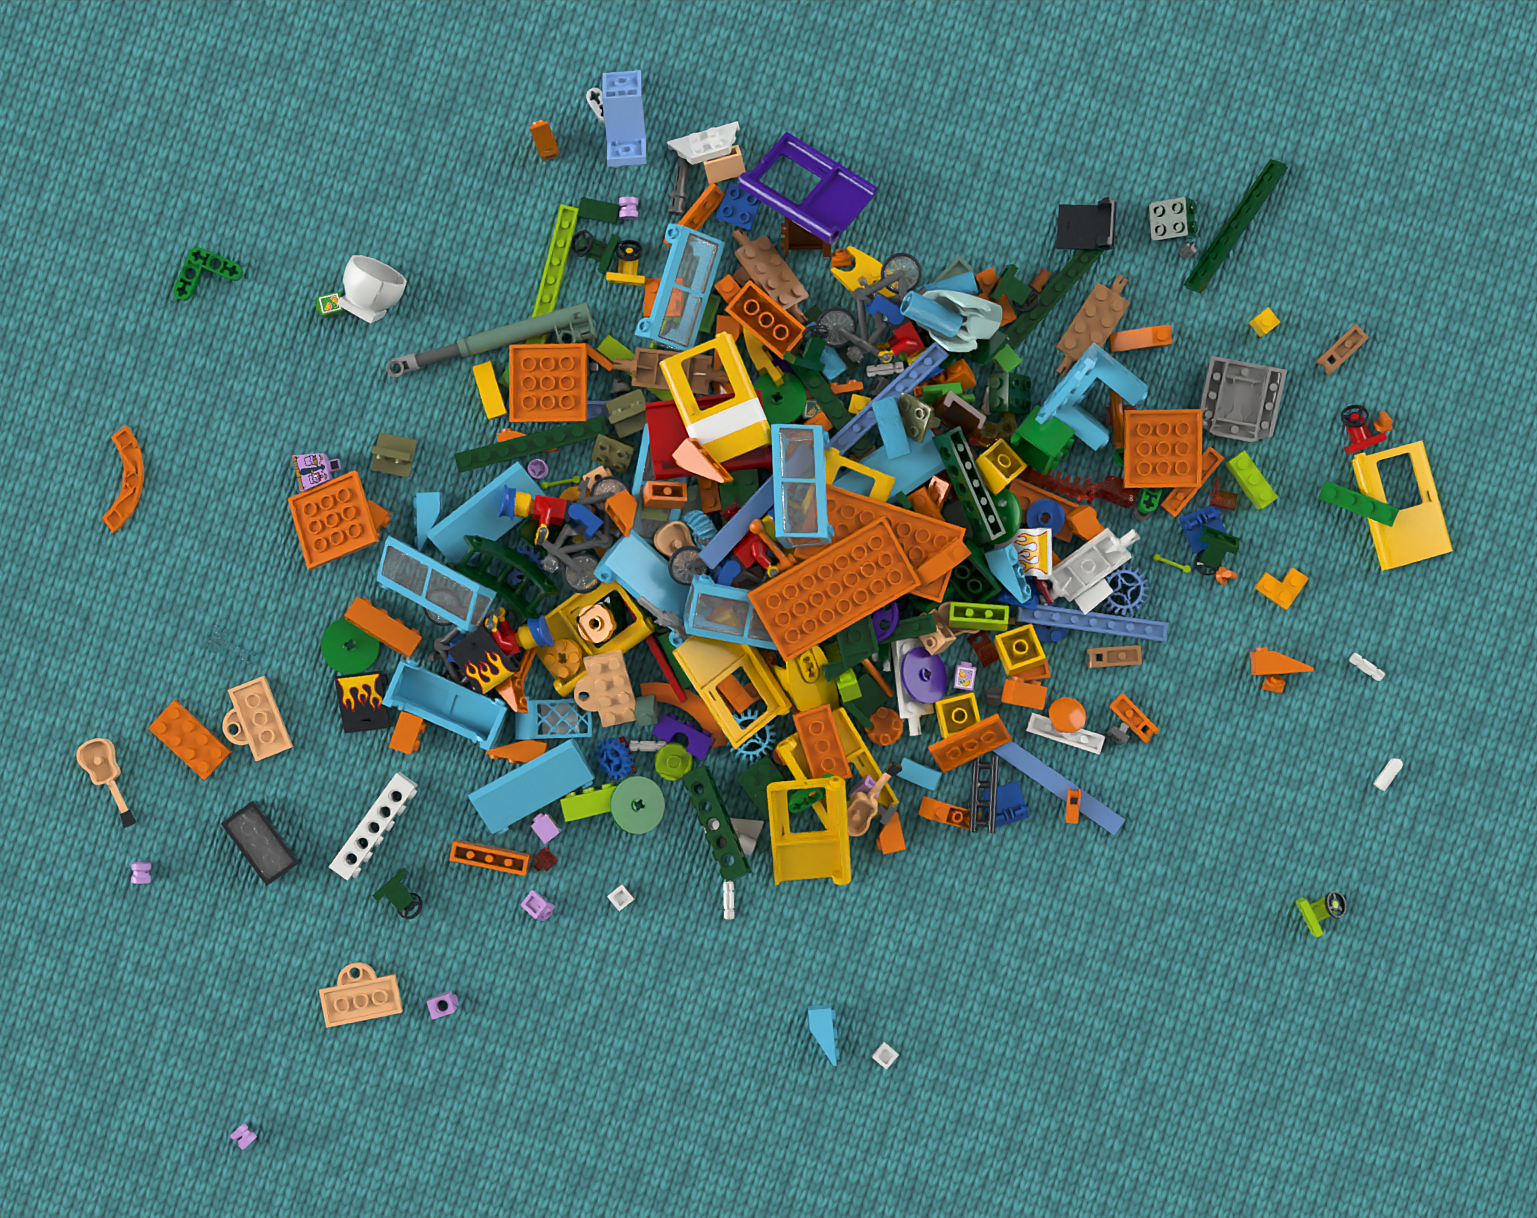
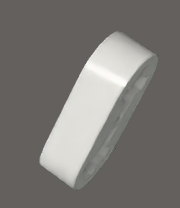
M592 88L587 92L586 99L598 119L605 123L604 116H601L603 114L601 107H603L602 91L598 88ZM593 93L595 95L599 94L600 104H597L595 100L591 101Z

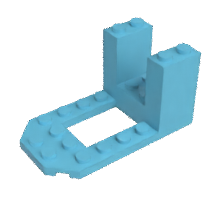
M1093 342L1045 399L1036 420L1042 424L1045 420L1049 422L1053 416L1072 428L1076 436L1096 451L1099 447L1102 449L1107 444L1110 430L1079 405L1086 395V389L1089 388L1091 390L1098 382V379H1101L1134 406L1136 403L1141 404L1147 397V385Z

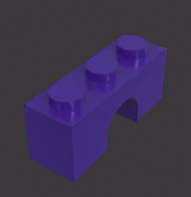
M668 712V714L662 713L652 735L672 743L676 735L683 732L689 738L686 752L706 760L716 741L712 737L713 733L705 729L699 731L695 729V724L687 720L683 723L678 720L679 716Z

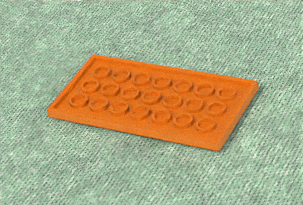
M826 483L828 522L834 528V536L831 537V543L795 547L793 556L806 560L879 517L884 516L912 568L915 569L954 537L957 536L963 540L966 529ZM816 485L800 533H818ZM798 538L797 543L821 540L819 538ZM952 569L924 588L918 586L908 593L941 603Z
M881 516L746 594L786 663L920 586L921 582L886 518Z

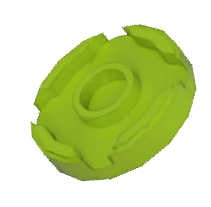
M672 742L665 744L657 751L654 764L656 771L662 778L676 781L682 778L684 774L690 772L693 759L691 754L686 752V746Z

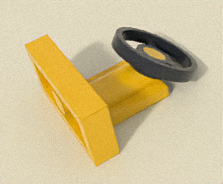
M623 240L617 244L616 255L619 257L618 273L607 272V283L645 287L646 277L637 275L638 261L643 253L642 245L639 242ZM624 244H634V245H636V246H638V247H636V248H633V247H630V246L624 247L623 245H624ZM620 248L623 253H619L618 249Z

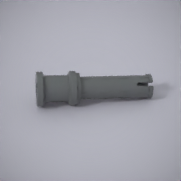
M678 156L673 191L670 193L671 204L668 213L683 216L685 214V211H683L684 201L687 199L685 188L689 162L687 159Z

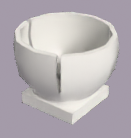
M353 255L347 263L343 276L346 295L339 298L337 305L371 324L383 318L387 312L386 309L396 305L403 295L407 281L403 275L389 265L366 256Z

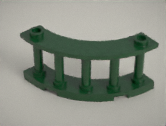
M465 535L463 538L469 548L461 560L457 563L447 562L445 564L447 567L480 583L484 587L496 591L495 597H502L509 602L508 607L518 616L523 624H528V618L538 619L540 617L536 612V608L546 595H558L560 593L555 586V582L529 559L501 543L478 535ZM475 552L485 553L486 556L478 567L467 565ZM494 556L507 562L498 577L485 572ZM513 567L518 568L525 574V577L516 589L504 582ZM532 580L540 591L533 601L529 603L522 593Z

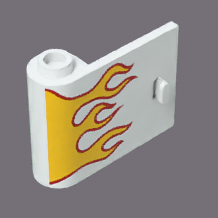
M1051 528L1018 529L1017 533L1009 541L1002 544H994V548L1013 544V547L1017 550L1018 561L1024 570L1025 576L1049 579V576L1052 575Z

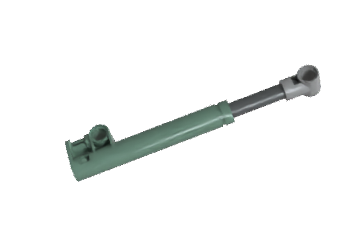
M584 302L470 335L467 338L463 337L457 339L458 343L417 355L412 353L401 357H394L387 364L386 371L390 376L398 377L402 374L419 370L421 366L459 355H462L464 358L471 354H478L556 331L560 344L582 343V340L592 337L596 340L598 336L588 303ZM569 333L572 335L573 340L565 342L562 335ZM398 363L401 370L394 371L391 364Z

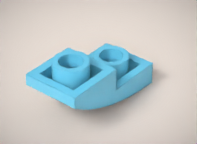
M904 757L901 763L902 771L897 775L935 791L942 773L927 765H921Z

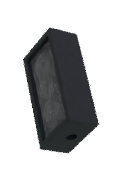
M256 800L251 801L221 823L266 886L276 881L301 862Z

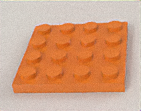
M587 344L509 345V422L586 421Z
M1202 409L1124 410V488L1202 487Z
M355 470L288 498L306 566L309 570L316 569L379 543L359 473Z

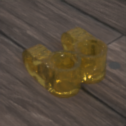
M977 409L980 413H982L985 416V412L983 409ZM1000 413L1001 422L996 424L985 419L983 423L985 425L984 429L979 435L976 434L978 443L983 447H990L1002 438L1007 444H1010V439L1017 430L1014 413Z

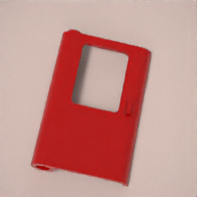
M761 389L755 390L763 409ZM735 393L694 398L698 408L704 411L733 399ZM667 400L645 403L655 481L699 476V474L678 466L676 459L672 456L684 440L690 438L675 401ZM768 446L761 449L757 448L722 462L720 465L727 472L771 467L773 462L772 451L769 450Z

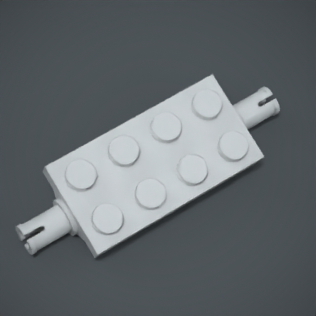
M1106 528L1052 568V575L1049 576V580L1053 585L1048 590L1053 600L1060 596L1065 597L1069 602L1132 558L1126 548L1140 539L1137 532L1131 529V531L1119 539L1115 537L1109 528ZM1040 595L1039 598L1042 601V603H1044L1045 606H1048L1044 597Z
M910 638L891 643L900 718L908 719L910 736L922 734L919 718L921 715L934 713L933 703L922 704L914 700L906 691L901 678V664L906 653L916 647H925L920 638Z

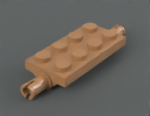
M742 228L733 232L732 236L741 246L734 254L757 286L802 325L807 323L808 319L799 309V304L807 300L809 294L767 236L764 235L754 241H750Z
M1117 275L1110 288L1105 287L1099 282L1095 285L1055 347L1063 352L1065 357L1058 369H1056V372L1060 374L1065 368L1061 376L1065 377L1093 342L1102 348L1129 306L1130 302L1119 295L1128 282L1126 278L1121 281L1122 275Z
M636 347V354L632 360L615 358L614 363L616 364H614L613 368L614 370L630 371L632 374V386L670 391L659 363L681 352ZM696 355L682 361L681 366L693 394L709 395V387L712 381L729 383V379L725 378L728 377L726 371L713 370V356Z

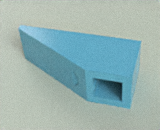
M440 492L416 493V497L413 499L414 509H417V516L414 517V527L417 528V536L414 538L415 547H418V551L425 550L430 540L426 533L438 524L443 513V496Z
M1012 543L994 548L985 553L991 573L1021 603H1025L1032 598L1031 589L1024 577V570L1018 561L1017 550L1013 547Z
M831 1004L809 1006L810 1030L833 1066H837L836 1060H840L839 1048H835L834 1041L838 1040L837 1029H833V1022L836 1021L835 1010H831Z

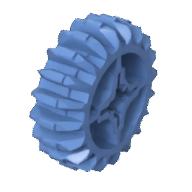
M1123 563L1119 566V569L1116 568L1108 576L1104 577L1108 584L1114 576L1116 578V585L1112 589L1114 592L1101 603L1102 606L1109 604L1107 611H1111L1114 608V614H1118L1119 610H1121V615H1126L1127 609L1129 614H1133L1132 607L1135 610H1140L1137 603L1145 604L1141 598H1148V595L1143 593V591L1149 590V587H1143V584L1147 583L1148 580L1141 581L1140 578L1144 576V573L1137 575L1139 568L1136 567L1131 571L1132 565L1128 564L1125 569ZM1120 573L1131 576L1135 582L1126 583ZM1121 584L1129 587L1124 591V595L1123 592H1115L1121 588ZM1137 588L1136 597L1130 602V592ZM1120 596L1125 605L1116 604L1110 597Z

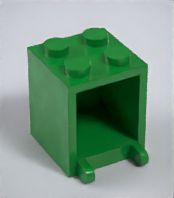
M1037 405L1012 435L1009 447L1023 461L1046 476L1050 470L1053 472L1059 465L1058 461L1061 458L1064 459L1069 453V448L1075 441L1072 439L1075 431L1054 416L1049 422L1045 420L1040 424L1036 417L1041 407Z

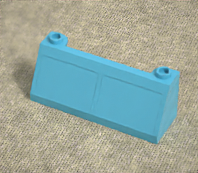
M927 429L923 443H918L907 437L912 451L909 454L888 459L885 446L883 445L858 462L896 478L886 503L893 504L897 501V493L902 491L906 495L929 480L933 475L945 469L932 438L935 435L931 429ZM849 468L843 473L838 471L832 485L869 497L875 479Z
M517 461L426 533L449 562H459L469 548L463 538L465 535H478L497 541L525 519L514 516L512 521L507 516L498 517L505 484L509 488H516L518 492L531 494L532 499H535V495L547 496L521 463ZM475 552L467 565L473 566L472 561L480 552Z
M633 529L631 530L630 537L626 538V536L622 535L606 550L593 574L604 583H611L616 580L637 600L640 596H643L662 612L665 610L670 613L672 610L678 618L683 620L682 615L691 586H684L675 582L669 574V562ZM672 565L673 573L679 580L690 582ZM694 591L688 608L689 610H691ZM707 600L705 601L707 604L705 608L697 601L695 613L703 616L706 621L714 608L708 604ZM673 630L669 634V641L676 648L687 640L686 637L677 638V634Z
M407 658L399 662L382 704L390 708L393 705L398 707L399 710H406L473 740L472 742L474 743L480 741V747L487 751L495 746L510 707L505 705L506 701L500 698H495L494 700L485 695L477 694L472 689L417 666L418 663L412 659Z
M571 738L472 792L468 797L491 833L498 832L500 835L509 830L508 826L576 788L582 786L584 789L593 784L592 780L595 778V775L574 738Z

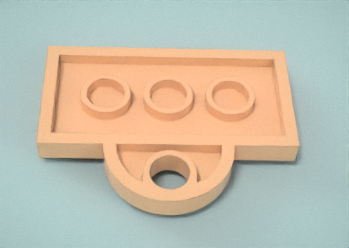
M622 650L585 657L584 665L587 675L580 678L575 685L574 698L576 703L584 710L598 711L603 727L637 720L634 713L636 699ZM587 692L589 697L582 698L579 696V693Z
M265 676L228 690L234 709L230 710L224 717L223 732L229 741L237 745L249 744L255 761L293 747ZM231 724L238 726L239 730L235 735L229 731Z
M354 962L343 968L338 976L336 986L319 990L326 1028L403 1012L396 974L377 977L375 971L369 965L362 962ZM351 968H358L360 976L353 977L350 973Z

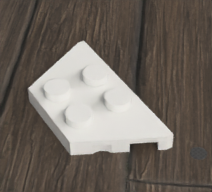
M738 121L699 133H692L688 136L668 141L667 144L669 150H676L678 156L687 159L693 165L730 154L732 144H734L736 139L735 133L740 128Z

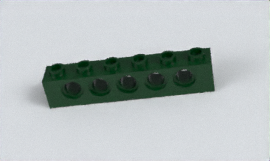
M960 426L948 429L932 437L978 544L993 541L1005 534V529Z
M701 766L684 774L685 780H683V784L692 796L690 798L691 804L699 813L698 821L706 830L705 838L713 847L714 851H712L715 861L719 862L722 878L726 879V882H733L753 873L709 766ZM700 784H703L705 788L702 794L698 792ZM707 802L712 804V809L709 812L705 809ZM715 819L719 821V827L716 830L712 825ZM722 837H724L727 841L725 847H721L720 845V839ZM729 855H732L734 858L732 865H729L727 862Z

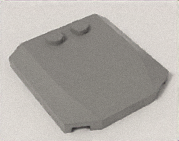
M1210 355L1199 409H1202V427L1212 435L1248 442L1272 437L1287 370Z

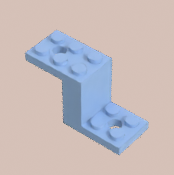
M641 70L603 73L602 102L607 136V166L619 168L625 165L640 166L646 164V130L642 101Z

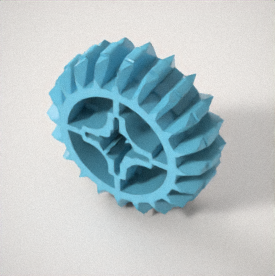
M698 509L689 511L680 519L688 527L693 544L701 550L705 546L697 540L699 537L703 540L705 537L712 540L719 533L712 520H709L708 516Z
M751 709L747 710L748 715H744V712H741L740 718L736 714L733 715L741 729L746 727L741 726L740 722L747 719L756 720L759 717L757 716V709L754 715H751ZM766 724L764 726L767 733L766 740L759 737L756 732L754 735H756L757 739L750 738L746 743L741 744L736 748L738 752L735 756L739 757L740 753H743L742 759L746 760V756L750 755V761L754 760L753 755L755 754L758 759H761L760 752L766 756L768 753L765 748L773 749L769 742H776L775 739L770 738V736L776 735L775 731L770 732V729H773L775 725L771 724L768 726ZM751 742L762 745L756 750H745L746 746Z

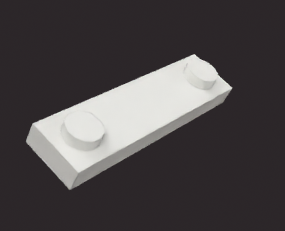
M1032 712L1026 728L1028 732L1099 755L1105 740V736L1084 729L1074 733H1059L1055 730V726L1050 718Z

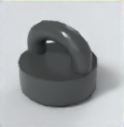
M620 378L613 379V386H611L612 396L618 398L630 393L629 384Z
M995 686L988 688L985 692L987 703L993 706L1001 704L1002 689Z

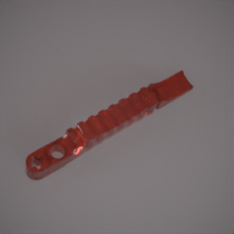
M1028 465L1017 476V478L1023 479L1022 481L1032 482L1031 484L1034 486L1039 484L1043 489L1047 487L1050 488L1049 491L1054 492L1056 490L1061 495L1064 493L1068 494L1069 498L1077 497L1078 501L1088 498L1086 502L1091 504L1094 497H1098L1123 508H1133L1139 493V488H1124V480L1115 476H1106L1104 481L1095 484L1090 483L1091 479L1086 477L1083 485H1079L1081 478L1077 476L1074 482L1071 483L1069 482L1071 476L1068 474L1064 480L1060 479L1062 473L1057 471L1055 477L1051 476V470L1045 476L1038 470H1033L1031 465Z

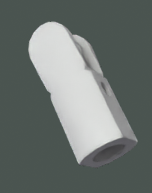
M1391 759L1373 784L1382 791H1385L1402 768V761L1400 759Z

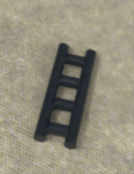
M981 756L973 759L969 832L977 833V827H988V833H995L999 756H991V762H980ZM980 769L991 770L990 781H979ZM979 788L990 789L989 800H978ZM978 808H989L988 819H977Z

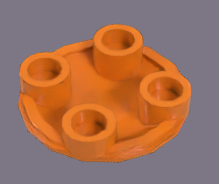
M1061 697L1055 700L1049 707V718L1057 732L1074 733L1084 726L1086 713L1083 706L1075 699Z
M885 707L879 708L869 718L874 725L869 730L865 727L870 740L883 746L895 743L903 732V722L899 714Z

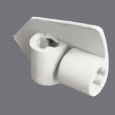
M730 818L744 853L751 856L764 822L760 820ZM718 820L712 824L715 830L719 827ZM722 837L720 839V845L721 847H725L727 841L724 837Z

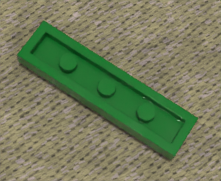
M1325 480L1318 497L1321 500L1390 527L1393 526L1400 510L1397 507Z

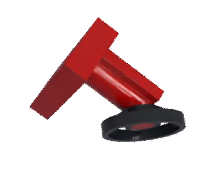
M1361 405L1347 406L1341 412V421L1346 426L1352 442L1351 445L1343 447L1346 455L1387 440L1385 432L1371 437L1366 425L1369 413ZM1350 409H1359L1357 412L1344 415ZM1362 411L1366 413V419L1361 416Z

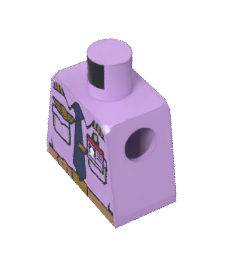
M324 453L292 456L301 492L333 480L331 472L341 470L339 459L328 461L327 454Z

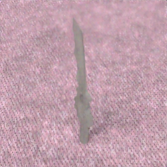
M643 596L639 597L637 602L657 616L658 619L655 623L664 627L670 626L673 632L677 634V638L686 637L689 639L693 636L686 634L683 620L678 618L672 610L670 613L665 610L662 612Z

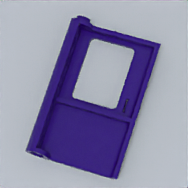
M788 132L762 158L752 172L742 173L738 178L740 189L830 245L836 242L872 200L877 190L875 185ZM780 156L789 158L821 178V181L801 204L794 203L760 181L762 176Z

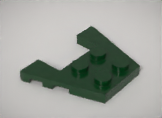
M870 614L835 634L841 661L822 665L826 682H830L879 651Z

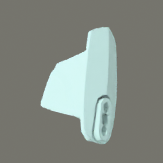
M934 290L928 291L922 296L961 314L963 320L959 331L953 337H948L916 321L918 326L926 329L930 337L946 350L969 352L977 348V339H990L997 331L1002 320V307L996 303L969 294Z

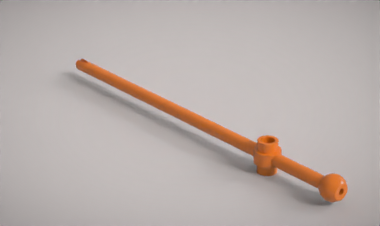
M755 519L750 523L749 528L751 532L759 534L780 562L776 564V567L781 573L798 563L792 553L786 556L765 531V524L761 519ZM868 658L861 662L884 692L889 697H892L894 691Z

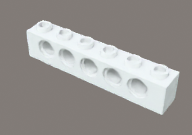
M401 772L396 773L329 868L347 881L352 877L356 878L361 871L360 865L363 861L366 863L373 854L370 851L374 846L378 847L383 841V833L385 831L389 832L395 824L393 819L396 815L400 816L406 809L404 804L408 799L412 800L418 791L415 789L418 785ZM395 791H399L402 794L400 801L394 799L393 793ZM384 806L391 810L390 816H385L382 813ZM372 822L378 823V832H374L371 829ZM361 838L367 839V847L360 845ZM350 853H353V854L356 855V857H357L356 863L350 862V860H349V854H350Z

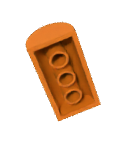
M750 280L725 308L726 312L782 360H786L783 358L785 351L795 352L803 342L802 332L806 328Z

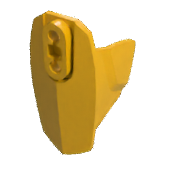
M815 645L787 661L786 669L774 664L770 665L773 675L787 697L800 712L827 703L830 704L832 711L840 707L835 680L833 679L830 682L825 680L822 665L829 664L819 646Z

